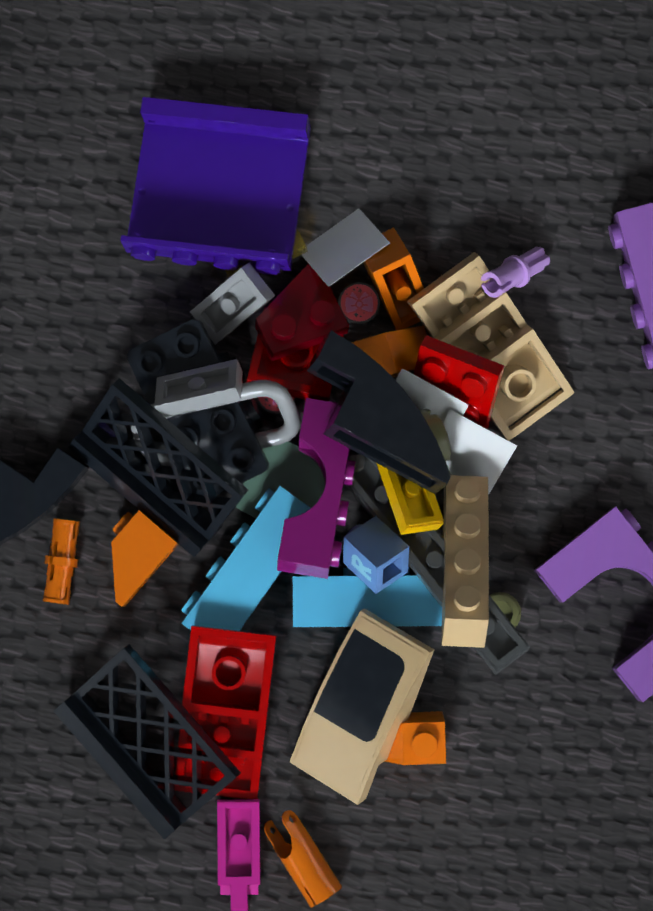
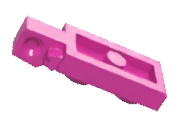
M218 799L217 851L220 895H231V911H248V895H258L259 885L261 884L260 799Z

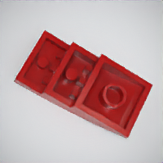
M192 625L182 705L241 772L238 777L216 796L258 799L276 635ZM180 729L178 747L192 749V737L186 730ZM177 757L175 775L192 777V759ZM202 761V779L219 781L225 776L213 762ZM174 784L175 791L193 793L190 786ZM202 789V794L209 789Z

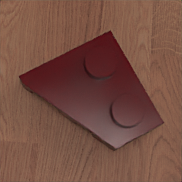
M308 263L256 318L255 328L271 361L320 344L331 330L340 336L347 334L349 324L330 286L326 285Z

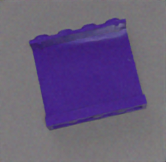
M143 97L140 113L145 125L128 236L121 235L120 240L126 253H131L130 256L144 261H153L156 256L170 257L174 263L188 266L196 265L197 261L213 262L214 267L224 270H237L238 265L245 266L250 262L257 272L267 275H277L280 273V270L291 271L311 131L308 115Z

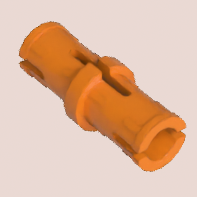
M53 518L49 556L45 555L44 564H48L43 602L70 605L74 567H78L79 560L75 559L80 526L79 521Z

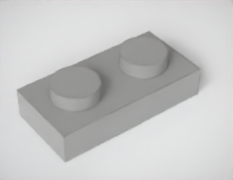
M249 262L192 309L190 313L195 319L203 323L210 339L216 345L275 295Z

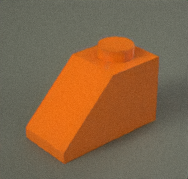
M393 227L382 233L390 243L363 263L395 330H402L420 322L407 301L422 291L424 287L411 254Z
M423 325L385 332L351 343L379 363L394 378L398 377L402 368L410 373L414 372L420 345L427 334Z
M140 510L134 516L127 512L112 530L117 534L111 542L115 602L121 607H125L179 545Z
M411 712L409 719L402 722L399 726L389 756L384 762L400 765L446 764L445 720L443 712Z

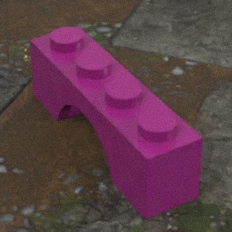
M306 398L299 435V451L309 456L318 465L324 477L325 489L319 501L310 510L284 520L277 571L328 579L330 566H339L342 542L334 540L337 525L345 527L349 501L341 500L344 485L352 486L356 461L348 460L350 448L323 434L338 404L336 402Z

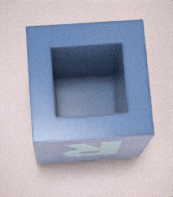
M375 516L364 524L354 526L344 536L343 563L377 594L408 573L410 546Z

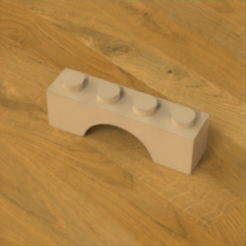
M450 475V480L445 486L443 499L445 554L442 646L485 648L489 623L488 477Z

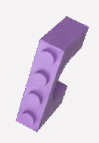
M653 202L616 212L613 216L614 224L608 225L612 246L614 249L621 248L625 264L619 265L622 283L625 289L632 288L636 304L630 306L636 329L643 328L647 344L642 345L641 349L647 369L653 368Z
M612 507L535 568L534 571L560 603L565 602L597 575L612 568H626L638 572L653 586V542L651 541L646 545L638 535L637 531L641 529V526L627 509L620 512L617 507ZM653 634L612 668L640 702H644L653 695Z

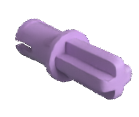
M535 247L520 256L511 255L505 258L501 266L483 274L481 281L487 282L481 284L482 289L488 296L497 298L513 287L521 288L528 284L530 277L541 272L545 266L549 265L550 256L545 254L542 247Z

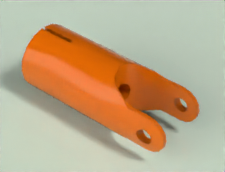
M287 810L282 814V822L291 836V844L285 842L272 820L265 823L264 832L308 905L312 908L342 889V885L298 816L293 811ZM270 828L275 829L274 834L271 833Z

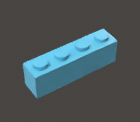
M279 486L276 492L268 488L254 508L260 512L251 526L244 522L230 541L236 548L229 558L225 560L220 556L207 573L206 577L211 580V583L201 595L195 591L181 611L187 616L181 624L190 630L191 626L194 625L240 631L282 572L277 571V560L284 520L301 515L310 510L311 507L282 486Z
M408 567L407 574L377 594L349 568H343V576H328V579L306 575L293 576V627H352L359 612L364 608L394 626H442V607L418 576L410 575V567Z

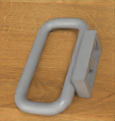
M237 359L157 377L155 403L150 404L165 418L257 397L271 398L276 402L284 419V424L276 429L255 433L262 449L290 441L298 434L301 426L300 414L288 390L279 383L270 380H255L243 383V371ZM131 426L134 439L140 440L136 426ZM157 453L161 466L172 467L168 454Z

